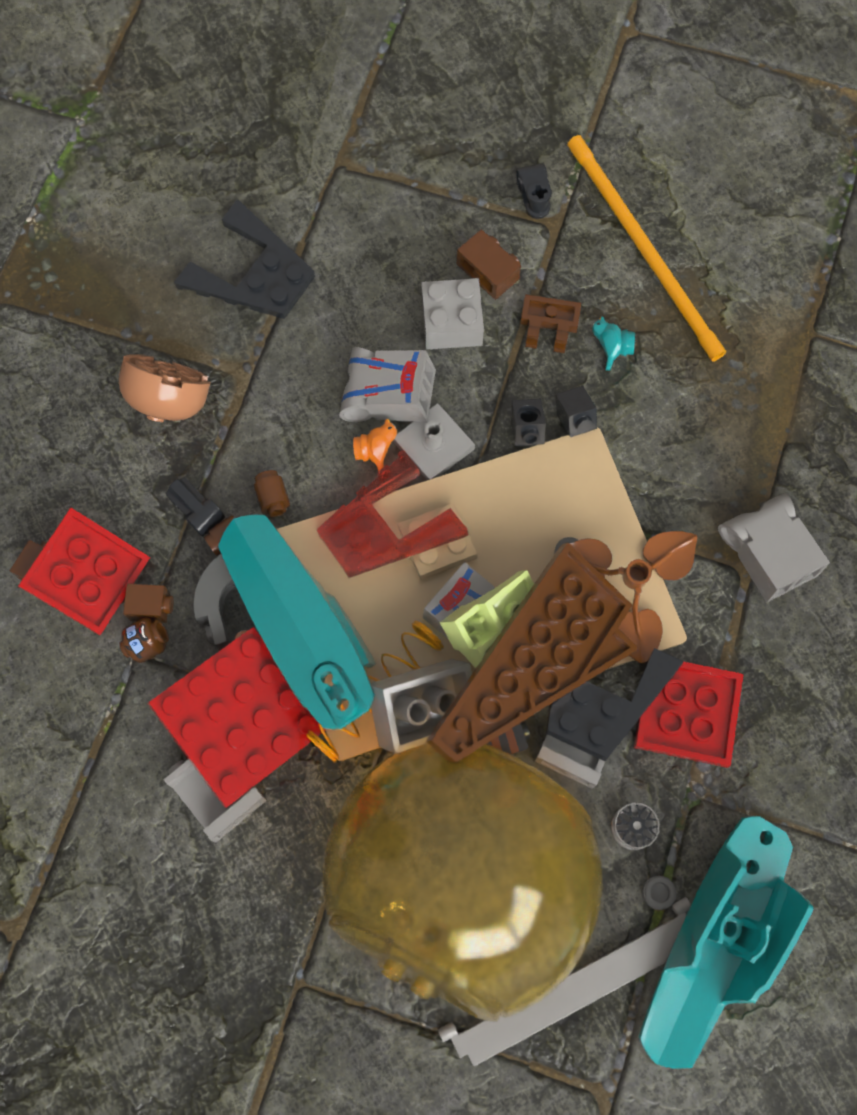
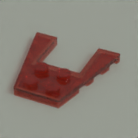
M404 450L398 453V458L390 466L386 464L377 472L378 477L371 484L360 488L356 492L357 497L347 506L343 504L316 530L320 539L348 578L468 536L467 528L450 508L401 539H398L372 504L420 476L419 468Z

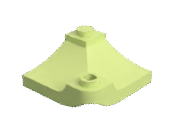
M527 570L518 571L493 590L467 605L460 606L440 622L454 650H459L475 669L534 585Z

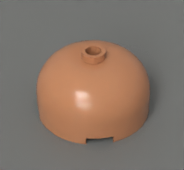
M136 354L124 356L119 374V388L125 401L135 410L147 415L148 419L156 422L184 420L197 414L206 402L211 382L207 381L208 376L176 362L171 364L164 361H154L152 356Z

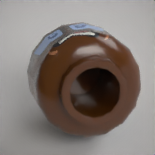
M145 617L123 629L121 633L122 641H120L119 646L125 657H131L134 661L142 663L162 654L165 651L169 636L166 628L159 620Z

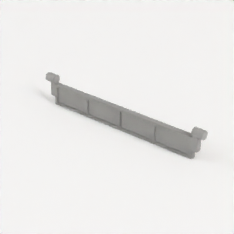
M684 897L671 905L677 917L459 1034L453 1022L437 1029L442 1041L445 1042L451 1039L459 1057L462 1058L468 1054L473 1066H476L667 962L673 944L687 916L685 912L689 911L691 907L689 900Z

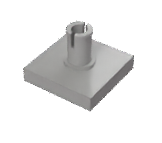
M438 403L429 409L427 422H412L400 431L393 440L395 445L426 480L441 476L475 449V444Z

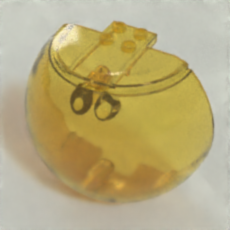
M428 743L396 754L394 753L381 761L360 780L343 803L334 821L324 856L323 895L327 915L331 916L328 924L342 940L378 960V966L382 967L381 974L396 983L402 979L411 984L410 991L419 997L428 1000L429 997L436 999L440 996L475 1018L491 1022H498L500 1016L507 1018L539 1003L569 976L581 960L591 941L601 908L603 889L602 861L592 821L587 811L566 789L552 778L523 760L488 744L455 763L447 761ZM428 933L435 936L432 943L428 942L425 938Z

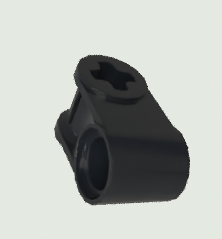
M539 163L516 168V181L527 214L535 219L546 217L551 208L549 200L552 196V189L549 184L545 164Z

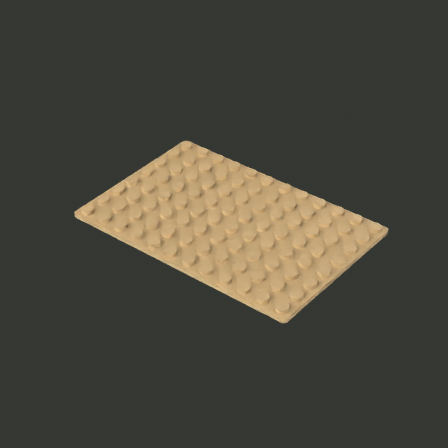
M598 427L587 433L573 437L567 435L544 444L529 447L277 529L300 562L321 584L324 590L336 598L376 662V665L373 667H364L367 675L379 680L389 678L381 663V655L384 653L395 655L415 666L402 645L401 634L404 632L417 634L412 628V623L417 620L433 631L443 643L444 648L441 651H437L414 636L404 635L403 639L406 647L420 668L450 659L470 663L459 650H454L448 638L423 619L424 608L461 565L421 580L412 559H408L404 547H406V544L398 528V523L454 502L463 523L467 524L468 532L471 533L470 539L477 552V559L466 563L495 588L518 571L523 570L528 571L535 584L553 558L557 543L566 537H573L578 540L591 538L605 543L612 553V563L608 568L609 570L619 569V567L626 568L631 561L636 559L649 563L643 556V548L647 543L646 537L602 432ZM654 569L649 581L641 588L638 612L644 609H651L660 617L663 634L658 650L663 651L683 644L687 639V635L664 580ZM605 575V579L633 604L634 589H630L624 584L622 575ZM384 656L383 658L386 668L392 677L414 670L392 657ZM627 656L608 669L634 661V659ZM470 663L471 671L473 673L475 667ZM327 675L324 683L333 686V675ZM348 700L343 702L345 710L349 706ZM368 711L353 721L360 733V738H355L341 729H326L328 738L339 755L338 761H344L381 748L378 744L373 714ZM348 724L344 727L350 732L356 734L351 724Z

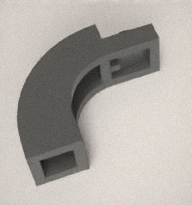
M222 554L215 558L202 573L194 594L195 619L200 626L210 624L205 626L206 635L209 643H215L219 651L230 644L224 620V605L228 596L236 589Z

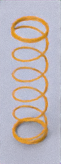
M418 620L414 621L412 628L417 634L404 632L401 634V641L406 653L415 666L395 655L387 653L381 655L382 666L388 677H392L383 660L384 656H389L414 670L420 669L406 647L403 639L404 635L414 636L437 651L444 649L443 643L426 625ZM367 675L369 679L379 681V679ZM342 703V704H341V708H342V710H345V708H344V706H343V703ZM353 722L350 724L356 734L345 728L341 729L355 738H360V733ZM320 724V730L330 747L314 732L309 731V733H306L307 737L333 762L339 760L335 747Z

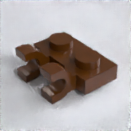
M525 294L520 323L521 325L529 326L525 347L536 349L540 328L557 330L553 352L565 353L568 332L577 333L581 303Z

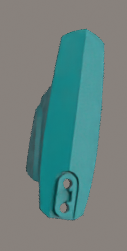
M247 515L234 518L224 531L218 548L252 621L302 706L308 709L324 729L335 730L344 728L368 712L372 705L375 694L364 667L371 668L376 665L373 656L336 598L327 593L300 562L266 515ZM329 674L333 675V686L324 683L326 676ZM348 700V708L346 710L341 711V704L344 701Z
M760 816L743 817L732 830L700 885L673 944L638 1036L644 1051L657 1065L673 1069L692 1068L724 1007L727 1004L755 1003L762 993L770 989L813 912V905L808 899L784 882V876L793 849L787 833ZM763 832L765 838H764V840L761 842V841H760V834ZM750 860L751 868L747 871L746 863Z

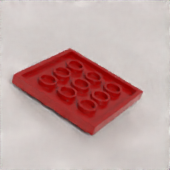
M254 627L147 703L224 808L235 802L309 744L311 740L307 737L306 733L312 731L317 736L322 734L319 722L299 702L275 663L265 642Z

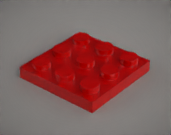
M70 508L18 587L94 633L101 635L124 600L127 584H134L150 557L78 511Z
M683 661L678 671L639 718L634 748L726 768L730 767L744 674Z

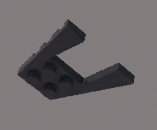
M237 199L222 218L223 226L263 247L264 251L237 287L191 261L174 281L175 287L179 290L184 288L195 291L197 295L207 298L210 296L220 298L225 303L232 305L237 303L250 307V310L285 319L315 278V272Z
M654 648L631 701L592 683L585 682L551 703L546 734L606 762L678 671L683 661Z

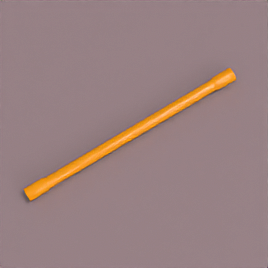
M580 135L571 138L567 144L568 148L578 163L584 167L697 336L698 342L710 360L713 362L726 354L725 348L704 322L594 159L593 153Z

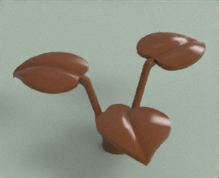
M670 531L657 534L650 538L643 548V556L649 563L636 559L631 561L626 568L619 567V569L614 570L608 569L612 563V553L602 541L587 538L570 543L604 578L605 575L613 576L620 574L624 584L628 588L634 589L632 612L627 613L619 629L638 647L634 653L629 655L638 663H646L649 660L653 649H658L663 634L662 622L655 611L644 609L638 612L641 588L649 581L654 569L665 580H679L689 573L694 563L697 535L693 533Z

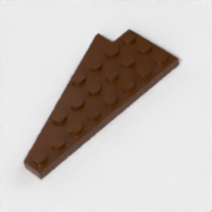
M568 542L561 545L426 742L449 763L458 762L634 653L638 647L619 629L620 624L633 605Z

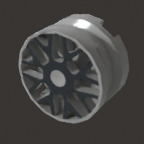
M633 802L621 807L611 820V832L614 840L627 850H639L648 847L656 840L659 834L660 822L657 814L643 803Z

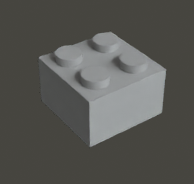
M479 278L422 282V310L426 350L482 346L484 325Z

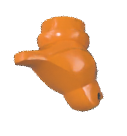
M386 419L381 427L372 429L368 435L361 434V436L354 437L355 459L363 460V462L370 459L377 466L380 476H384V458L391 442L397 436L396 426Z

